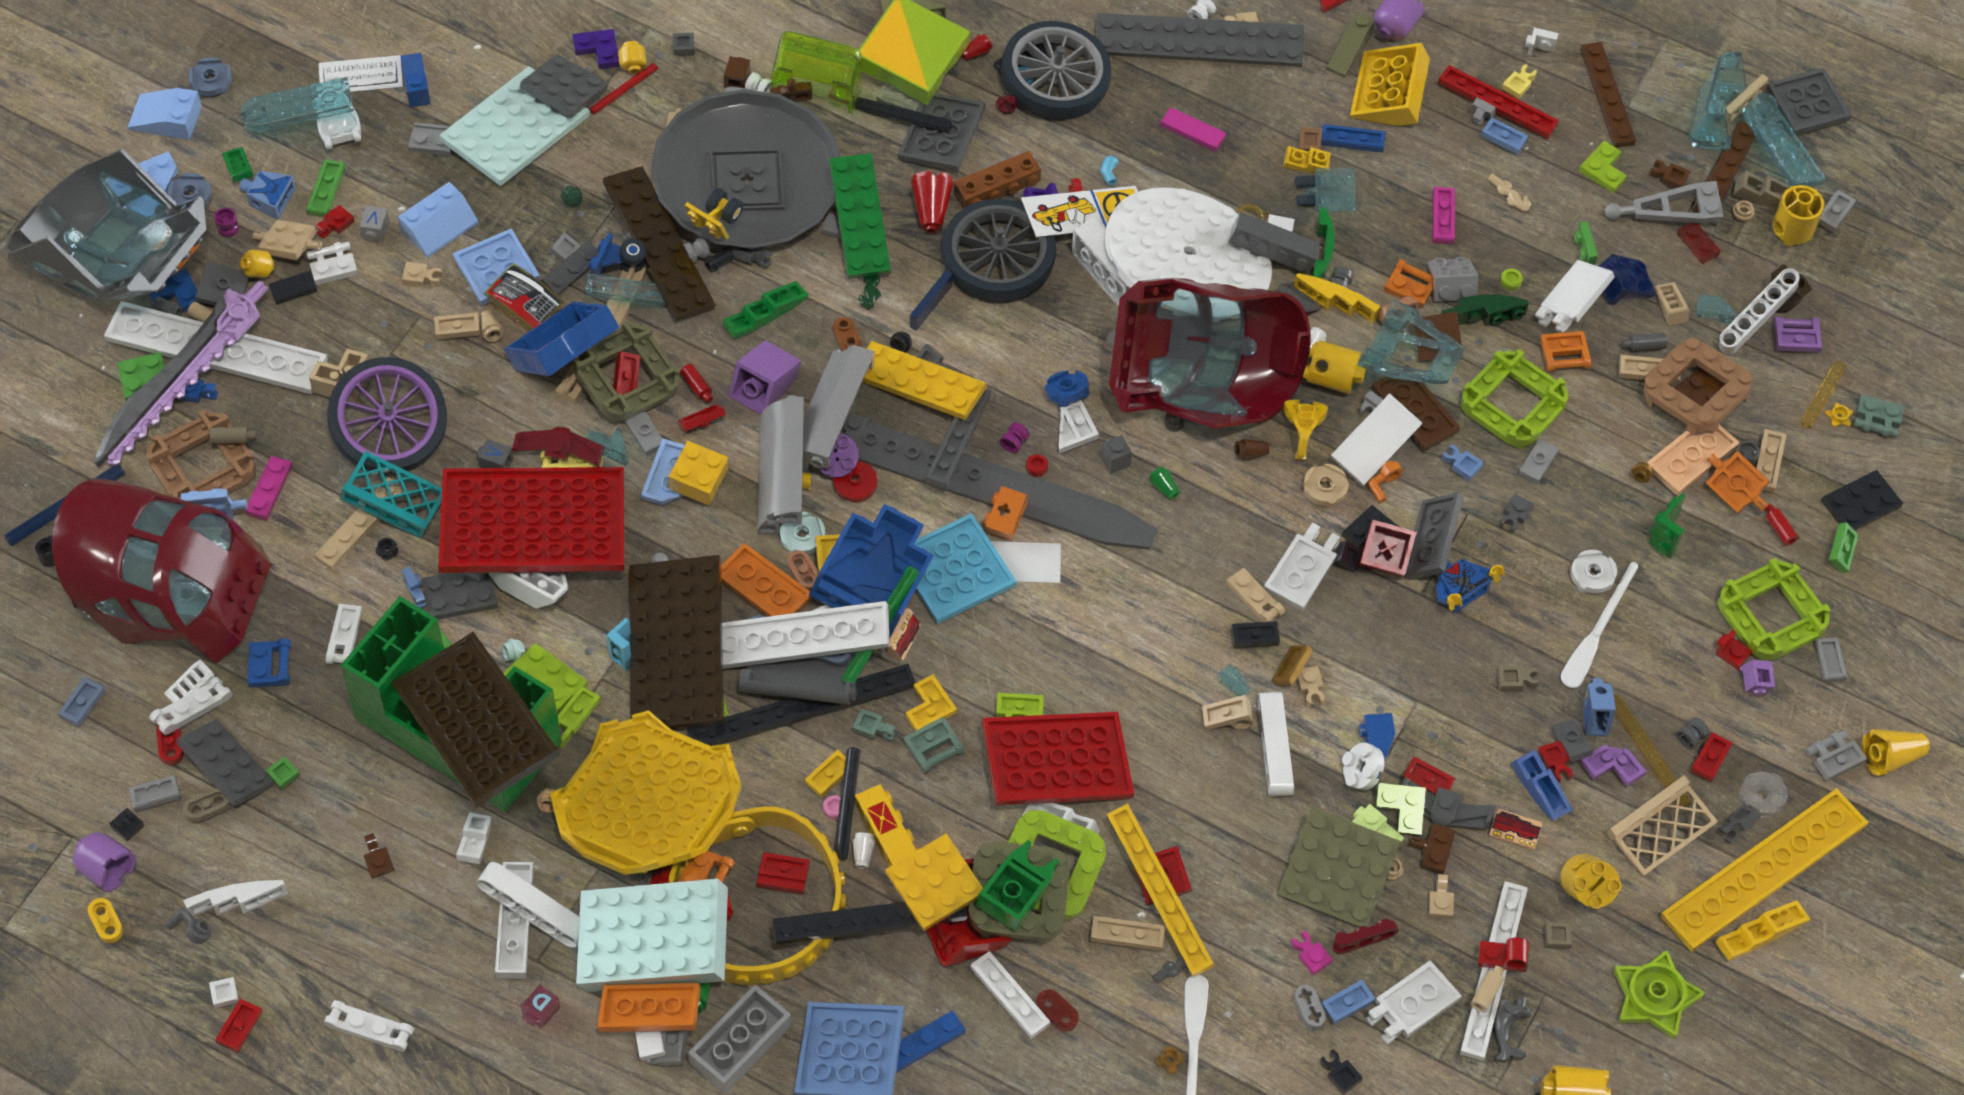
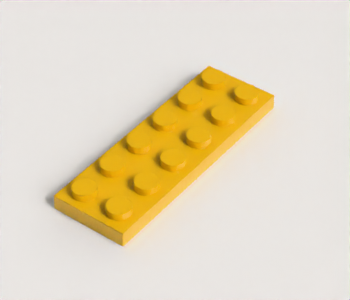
M871 341L866 348L875 351V364L872 370H867L862 381L863 383L963 420L967 419L987 388L986 382Z

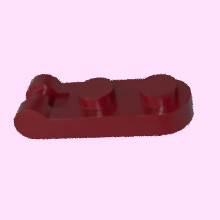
M1383 919L1374 926L1368 928L1367 926H1362L1349 934L1338 932L1332 948L1336 954H1345L1390 939L1399 932L1395 921Z

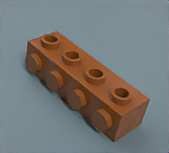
M1027 151L955 180L953 194L963 209L979 201L1000 199L1040 182L1041 168L1031 152Z

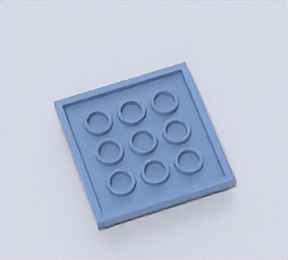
M808 1002L794 1094L893 1095L905 1014L904 1006Z

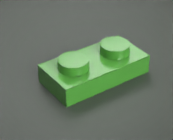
M1588 221L1579 222L1578 229L1574 232L1575 243L1579 244L1580 260L1595 265L1598 255Z
M1847 522L1838 525L1829 559L1841 573L1849 572L1858 539V534Z

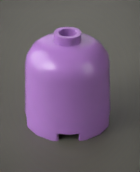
M1383 0L1374 14L1375 28L1383 38L1391 40L1403 39L1425 13L1424 4L1422 1L1418 3L1416 0Z
M95 832L78 841L73 854V863L76 869L98 888L103 889L105 892H111L123 884L120 880L126 873H132L136 864V856L132 854L131 850L109 835Z

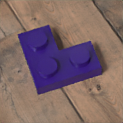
M614 29L572 34L575 55L596 53L599 69L620 67Z

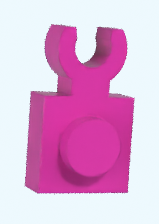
M1303 931L1301 937L1305 942L1299 943L1293 938L1291 945L1295 950L1301 951L1298 956L1299 960L1314 976L1330 965L1333 959L1318 941L1312 945L1309 934Z

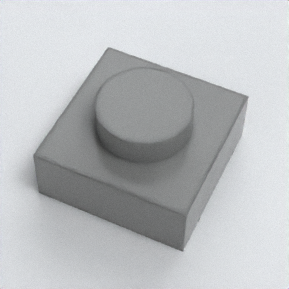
M564 232L551 247L550 251L564 261L581 245Z

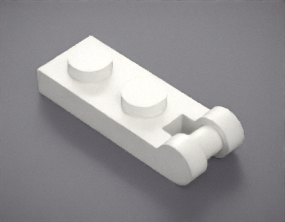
M339 604L326 654V664L342 663L353 651L363 612L362 606ZM337 649H343V654L336 653Z

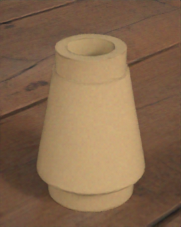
M490 310L483 311L480 314L482 336L488 342H497L503 336V327Z

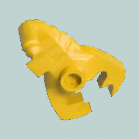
M1288 400L1284 402V413L1288 420L1295 425L1299 436L1295 459L1306 461L1308 438L1315 427L1325 420L1328 414V406L1314 401L1313 405L1300 404V400Z

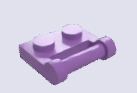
M1774 316L1773 328L1775 329L1777 351L1821 352L1822 342L1819 318H1811V320L1782 319V316ZM1783 327L1810 328V329H1792V328H1783Z

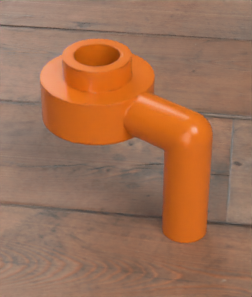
M1386 462L1382 465L1379 474L1368 481V486L1379 503L1387 500L1379 484L1382 482H1392L1403 473V469L1398 462Z

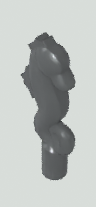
M1180 957L1176 963L1168 961L1163 964L1162 970L1152 975V979L1158 984L1169 976H1177L1183 968L1189 969L1183 957Z

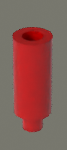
M693 364L685 365L680 370L681 376L700 400L704 399L706 403H710L713 400L711 395L712 389Z
M1772 504L1764 508L1767 512L1766 519L1783 544L1789 546L1795 543L1799 536L1779 508L1775 509Z

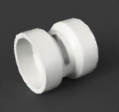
M1198 0L1196 6H1192L1187 14L1189 18L1207 19L1216 12V7L1211 0Z
M753 72L746 81L745 89L770 93V88H773L774 83L767 78H761V75Z

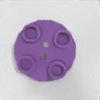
M840 433L830 455V466L828 469L819 468L821 472L831 477H843L850 474L856 467L859 459V450L856 443L849 436Z

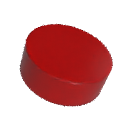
M1039 454L1030 456L1026 461L1027 473L1033 477L1044 476L1048 471V460Z

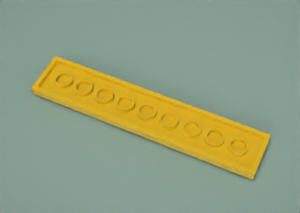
M1836 788L1663 911L1660 917L1686 947L1693 952L1867 827L1869 822Z

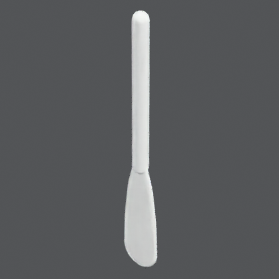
M1636 562L1629 564L1593 631L1581 642L1562 670L1561 680L1567 687L1577 688L1582 684L1597 651L1600 635L1638 569Z
M1202 975L1194 978L1191 976L1185 983L1184 1011L1186 1032L1189 1040L1186 1095H1196L1198 1046L1204 1027L1209 988L1207 979Z

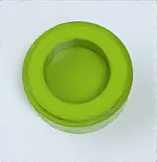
M1506 269L1501 275L1500 283L1506 290L1514 291L1520 288L1523 277L1516 269Z

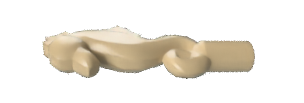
M1493 173L1488 177V181L1497 187V191L1500 194L1508 196L1507 205L1509 207H1515L1521 210V212L1527 213L1529 211L1531 202L1528 200V196H1524L1522 200L1519 193L1511 189L1512 184L1509 181L1501 180Z

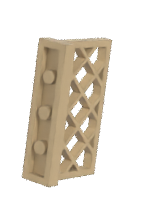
M1685 775L1611 827L1606 833L1612 841L1614 840L1642 877L1718 823L1689 786L1690 782ZM1686 792L1693 800L1692 808L1679 806L1680 797ZM1664 808L1674 809V821L1661 820V810ZM1678 810L1691 812L1690 824L1677 822ZM1695 813L1704 814L1709 823L1705 826L1694 825ZM1646 821L1656 823L1655 835L1642 833L1643 824ZM1660 824L1673 826L1672 838L1659 836ZM1676 827L1690 828L1689 838L1686 840L1675 838ZM1627 835L1638 836L1637 848L1627 847L1622 839ZM1641 837L1654 839L1653 851L1640 849ZM1658 840L1671 842L1668 853L1657 852ZM1640 853L1653 855L1652 864L1646 869L1639 862Z

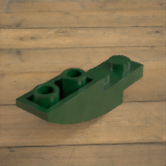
M1476 295L1459 298L1457 307L1442 310L1441 314L1457 311L1459 325L1476 323L1481 319L1485 326L1498 325L1507 320H1517L1526 316L1529 303L1525 299L1506 295Z

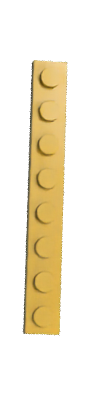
M1128 803L1108 813L1107 816L1193 978L1215 967Z

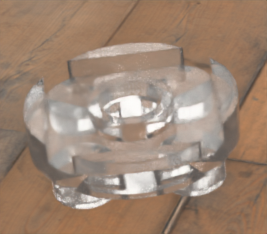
M1755 772L1747 775L1739 790L1741 804L1758 809L1762 818H1769L1778 814L1783 809L1788 798L1787 788L1781 776L1768 772ZM1763 790L1769 795H1767L1766 799H1763L1762 795H1758V792Z

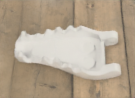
M340 83L329 88H319L320 102L318 103L319 115H317V126L326 149H332V145L350 140H355V142L361 141L359 117L354 107L350 105L349 100L344 95Z

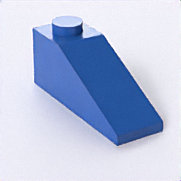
M415 53L401 56L410 108L431 104L422 54Z

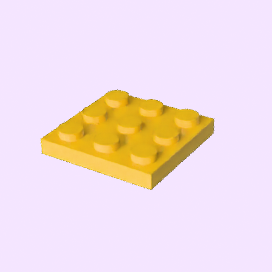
M947 833L885 869L886 875L923 931L977 900L979 893L983 889Z

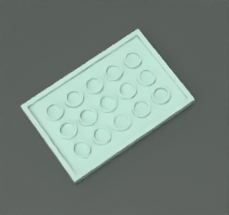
M530 66L439 135L440 141L500 186L590 116V110L585 107L570 118L520 89V82L535 71Z

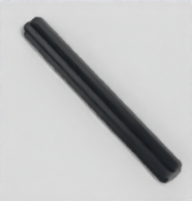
M857 97L854 103L855 108L946 132H950L953 126L950 119L862 97Z
M850 747L846 751L834 849L840 861L847 860L861 752L859 748Z

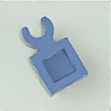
M1452 444L1449 446L1448 451L1453 455H1448L1446 452L1442 454V460L1446 463H1453L1452 470L1469 482L1481 470L1484 462L1468 451H1465L1463 454L1459 453V449Z
M410 566L402 569L403 580L416 606L419 608L426 607L425 597L419 588L422 586V582L418 573L413 574Z

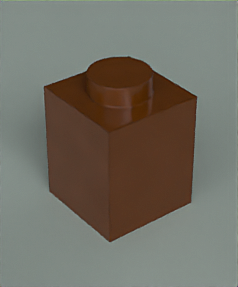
M729 57L724 73V88H745L746 81L751 74L749 59Z

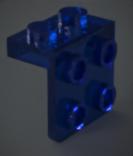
M1612 254L1598 266L1613 271L1615 276L1604 290L1608 304L1615 305L1628 293L1649 298L1655 295L1646 265L1642 261Z

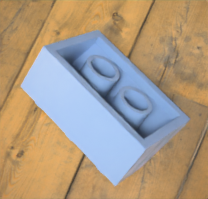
M450 182L398 216L401 232L427 258L479 223L464 196Z

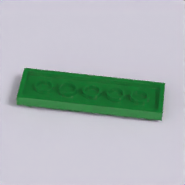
M872 153L829 158L848 279L890 274L891 267Z

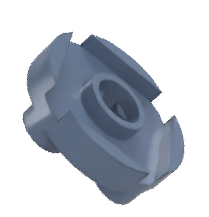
M214 57L199 60L198 65L194 68L192 66L188 73L190 85L194 91H198L199 96L225 94L228 92V87L232 82L230 67L227 63H222L221 59ZM210 74H213L214 78L206 79Z
M196 173L180 175V179L175 182L173 180L170 183L167 191L168 195L177 204L201 196L204 199L205 210L212 198L210 183L202 175ZM189 190H193V195H185V193H189Z

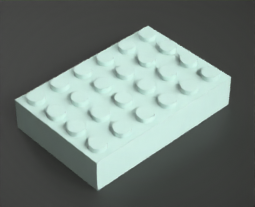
M719 879L581 891L576 984L586 992L603 991V985L725 981L728 887Z

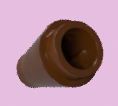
M1242 438L1241 441H1236L1235 443L1236 457L1244 461L1268 455L1269 443Z

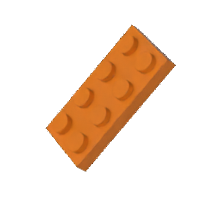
M745 543L721 565V582L767 617L799 613L813 599V597L809 596L810 591Z
M700 984L603 985L597 1028L599 1032L695 1030L701 991Z

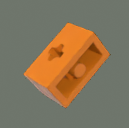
M1001 486L1000 491H996L993 496L992 504L994 506L992 511L987 512L983 524L986 525L987 533L1012 542L1028 503L1027 494ZM1005 510H1008L1009 514L1005 513L1004 516H1001V513H1004Z

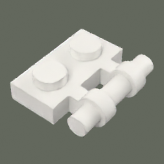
M349 241L333 243L334 245L324 247L320 251L312 250L306 252L308 260L316 258L318 260L317 262L310 263L316 285L358 275L353 254L343 255L344 251L351 250ZM332 254H336V255H337V257H333V258H329V259H325V260H324V256H328V255H332Z

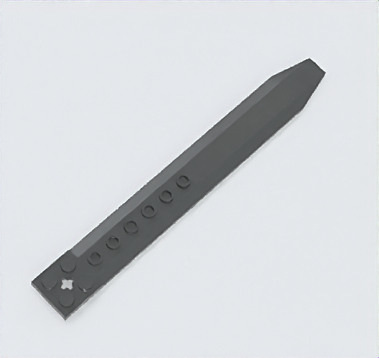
M851 413L848 414L842 428L846 433L841 434L849 436L856 443L859 450L858 461L927 484L925 483L926 476L941 445L870 422L869 419ZM963 453L947 489L939 488L993 507L992 499L995 492H999L1001 486L1027 494L1028 503L1022 517L1104 545L1150 550L1157 533V528L1119 505Z

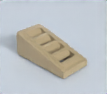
M1675 282L1654 286L1656 297L1667 324L1671 326L1688 322L1689 308Z

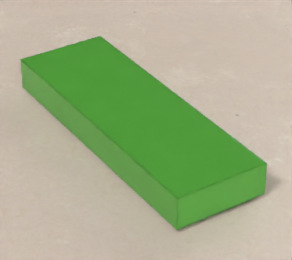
M324 159L306 209L307 215L323 217L330 212L346 168L344 162Z

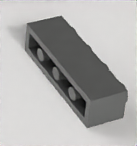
M1239 212L1232 226L1228 242L1307 274L1316 260L1320 244L1243 212Z

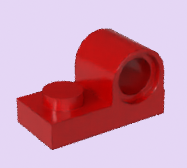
M1520 937L1509 938L1505 944L1480 941L1478 966L1487 968L1499 966L1503 970L1526 973L1528 968L1529 941Z

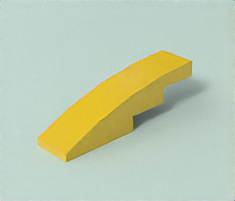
M1300 273L1296 275L1294 287L1321 304L1325 310L1329 311L1334 306L1350 318L1356 312L1372 324L1378 319L1381 306L1363 295L1321 278Z
M1796 900L1765 912L1758 919L1741 925L1736 931L1719 937L1716 940V944L1727 960L1731 961L1771 943L1806 924L1811 919Z

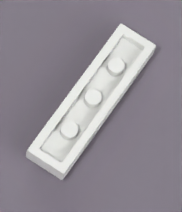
M990 951L970 965V969L1030 1039L1050 1026V1020Z

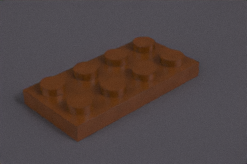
M1409 365L1372 384L1371 389L1376 395L1384 400L1390 393L1422 422V425L1411 435V438L1423 452L1459 433V425Z

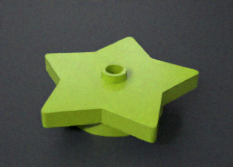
M1664 951L1653 961L1643 966H1616L1614 969V974L1626 996L1619 1023H1650L1672 1039H1675L1678 1034L1682 1011L1702 999L1705 994L1703 990L1684 980L1682 975L1675 969L1668 951Z

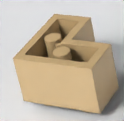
M346 349L339 366L317 361L309 377L312 392L330 397L340 378L352 367L369 360L368 354ZM355 389L347 402L355 403L360 392Z

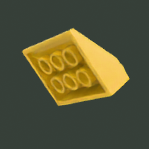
M1422 43L1363 52L1350 113L1351 118L1395 126L1418 123L1430 57Z

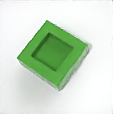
M285 756L266 770V773L281 790L300 776L299 771Z

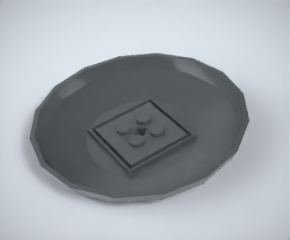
M741 89L706 96L678 112L656 140L651 174L659 201L685 230L716 246L756 250L786 244L813 228L822 220L835 201L829 158L841 157L834 134L812 110L780 94ZM746 178L749 179V184H745ZM716 188H721L727 192L728 201L735 197L744 204L740 216L734 223L728 224L722 218L719 219V222L723 224L729 235L727 240L723 238L717 239L709 233L707 228L702 227L701 229L691 222L692 219L687 215L688 211L684 205L688 202L704 213L709 214L710 212L706 210L705 205L708 197Z

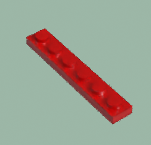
M1448 65L1438 80V84L1473 102L1476 98H1479L1495 106V113L1546 139H1549L1558 126V119L1451 65Z

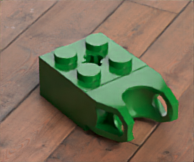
M1029 840L1013 850L979 893L976 903L977 907L1017 932L1048 890L1053 873L1060 860L1054 858L1051 862L1041 867L1032 865L1027 859V853L1032 844Z

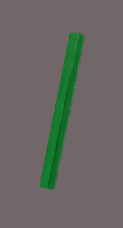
M908 566L887 600L889 623L919 575V572L914 567ZM874 649L856 652L841 677V681L844 684L847 681L854 684Z

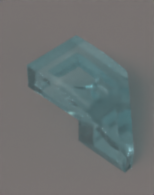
M1699 295L1696 310L1697 317H1719L1721 323H1732L1738 316L1721 296Z

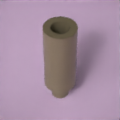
M248 427L210 428L211 444L248 443L249 440L257 438L256 430L249 431Z

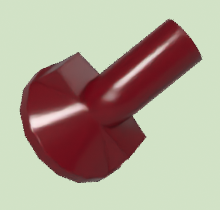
M1011 95L1001 96L996 101L997 109L1003 113H1011L1017 106L1016 98Z

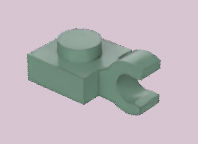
M861 709L852 727L854 733L871 739H875L876 735L879 734L883 739L892 742L896 735L894 732L895 726L883 723L882 715L865 709Z

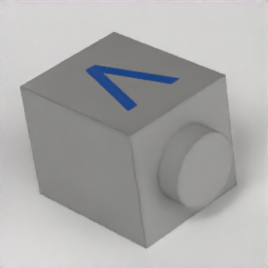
M372 206L365 207L359 226L362 239L371 242L384 241L390 222L387 209Z

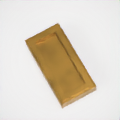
M1292 645L1272 678V682L1276 686H1293L1313 652L1312 648L1309 645Z

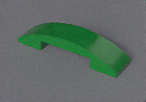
M1321 207L1317 237H1325L1323 260H1315L1313 277L1324 279L1330 268L1335 236L1331 217L1326 208Z

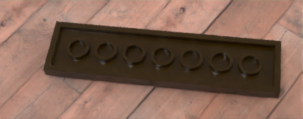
M643 166L604 177L603 184L631 238L640 240L646 247V256L643 261L675 322L714 310L716 304L692 259L689 258L683 242L664 206L659 201L658 195Z

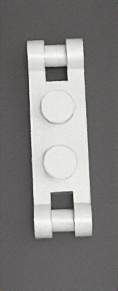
M214 677L208 684L163 709L154 710L150 714L149 719L154 724H158L160 726L159 730L164 735H167L225 703L232 697L233 692L228 687L223 686V682L219 677Z
M337 1000L333 1001L330 1007L332 1011L323 1022L329 1028L401 1052L405 1051L408 1045L406 1041L414 1032V1027L409 1024L398 1023L347 1006ZM341 1014L346 1016L344 1022L338 1020ZM394 1032L399 1033L397 1038H392Z

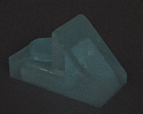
M620 427L616 429L610 439L603 433L589 431L586 436L587 439L605 446L603 456L627 466V449Z

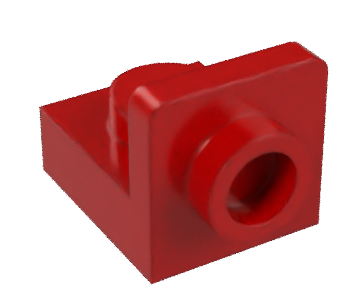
M1732 629L1728 635L1724 633L1718 640L1717 645L1719 647L1715 655L1736 670H1739L1753 651L1734 638L1736 631Z

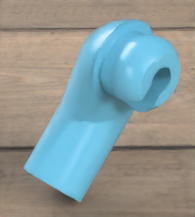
M1111 155L1104 158L1100 168V173L1108 186H1112L1117 182L1112 170L1119 163L1118 159Z

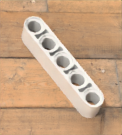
M1791 268L1783 270L1721 333L1719 349L1722 353L1728 355L1735 353L1796 292L1800 278L1796 270ZM1790 278L1794 283L1786 284L1783 280ZM1775 293L1779 295V298L1771 299L1769 295ZM1759 308L1764 310L1765 313L1759 315L1754 310ZM1744 323L1749 325L1750 328L1742 330L1739 328V325ZM1732 339L1735 343L1727 345L1724 343V340Z
M1282 692L1258 693V712L1269 797L1293 796L1294 781Z
M490 862L477 880V886L483 892L570 948L577 946L580 920L578 915L499 863Z

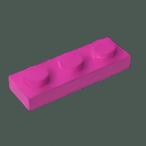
M270 456L247 505V509H245L247 516L268 521L293 467L292 461Z

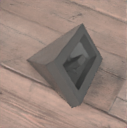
M1290 283L1280 284L1279 292L1295 297L1302 304L1306 313L1321 310L1323 307Z

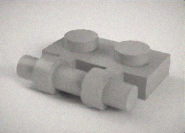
M1846 730L1839 733L1833 732L1829 734L1828 738L1822 741L1817 740L1805 749L1808 757L1815 754L1819 755L1814 764L1827 782L1867 761V757L1854 740L1846 744L1844 740L1849 738ZM1831 746H1834V747L1837 748V749H1835V750H1833V751H1831V752H1829V751L1827 750V748H1829V747H1831Z

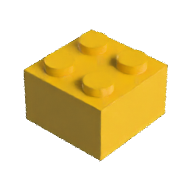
M687 440L668 477L669 490L710 506L728 471L729 457Z

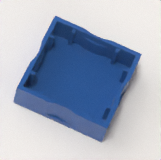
M573 301L539 326L505 347L504 351L516 371L550 376L620 327L607 305Z

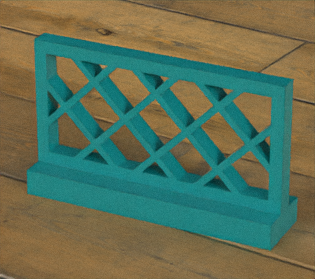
M365 451L348 482L344 485L340 500L422 539L441 504L442 488ZM367 459L375 463L377 469L366 472L363 464ZM391 471L396 473L397 479L387 482L384 472ZM379 474L382 483L371 485L368 476ZM364 478L367 487L358 488L352 484L354 480ZM412 481L416 483L418 489L407 492L404 483ZM400 484L403 493L392 495L389 486ZM385 488L388 497L379 498L375 495L374 490ZM433 491L439 494L437 500L428 502L425 492ZM420 494L423 503L412 505L409 496ZM405 498L408 507L399 508L394 500ZM426 508L428 513L426 520L418 517L415 510Z

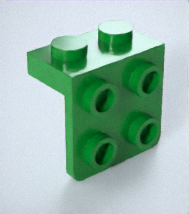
M1683 493L1678 498L1674 496L1667 505L1668 509L1665 512L1660 511L1654 519L1655 525L1649 532L1651 538L1648 544L1653 546L1660 554L1670 559L1676 553L1684 533V529L1674 523L1679 516L1686 497Z

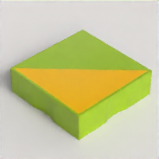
M893 0L856 52L855 68L879 81L893 85L902 93L928 105L942 85L945 75L955 66L968 47L970 31L911 0Z

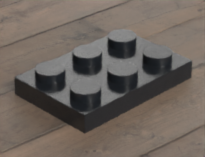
M1878 470L1823 496L1821 499L1823 505L1838 524L1847 522L1854 531L1894 512L1903 505L1901 499Z

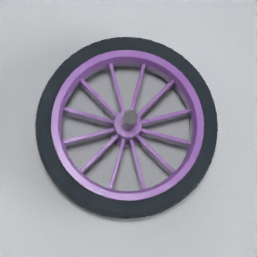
M379 357L357 364L340 378L329 399L327 422L336 447L354 465L357 466L362 455L367 451L409 471L424 463L438 448L446 430L447 409L441 389L424 369L404 359ZM380 377L397 378L390 401L385 402L379 381ZM375 379L382 405L376 402L360 385ZM399 379L414 386L395 406L393 405ZM357 389L376 409L347 401L354 390ZM417 391L422 394L427 403L397 410ZM346 407L375 416L345 422L344 410ZM429 409L430 423L427 424L401 417V415ZM376 421L357 441L354 440L347 429ZM398 422L426 429L427 432L421 441L418 442ZM380 427L382 430L375 453L362 447L360 443ZM396 427L414 447L399 453L393 428ZM385 429L390 431L396 454H378ZM366 459L363 464L365 470H376L375 463ZM391 471L384 472V474H396Z

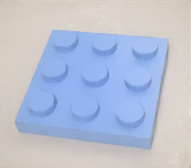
M512 228L453 253V259L481 306L497 299L487 293V291L513 265L537 282L540 281L538 271Z

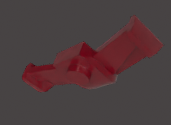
M557 426L551 430L516 433L512 451L518 453L545 450V458L566 462L568 461L569 454L600 468L605 446L573 433L569 428Z

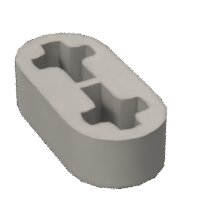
M1309 985L1299 986L1294 995L1296 1008L1305 1027L1312 1031H1318L1324 1026L1326 1020L1325 1011L1313 987ZM1302 993H1304L1306 996H1310L1308 1001L1309 1005H1307V1002L1304 998L1300 999ZM1311 1011L1315 1017H1320L1318 1023H1315L1314 1020H1309Z

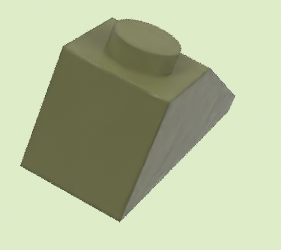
M1356 11L1347 25L1326 70L1344 78L1347 76L1372 36L1375 19Z

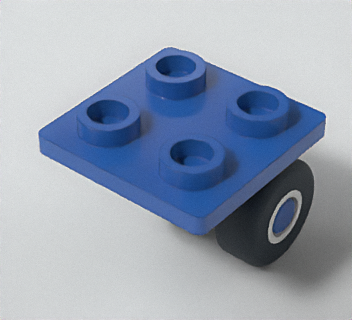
M608 233L606 239H601L599 243L597 257L593 256L590 261L589 269L591 271L588 278L591 279L592 275L600 278L605 267L619 264L625 272H629L631 265H636L635 273L641 271L645 266L643 261L646 256L645 245L638 239H628L621 246L612 243L613 235ZM591 279V285L596 286L599 279Z

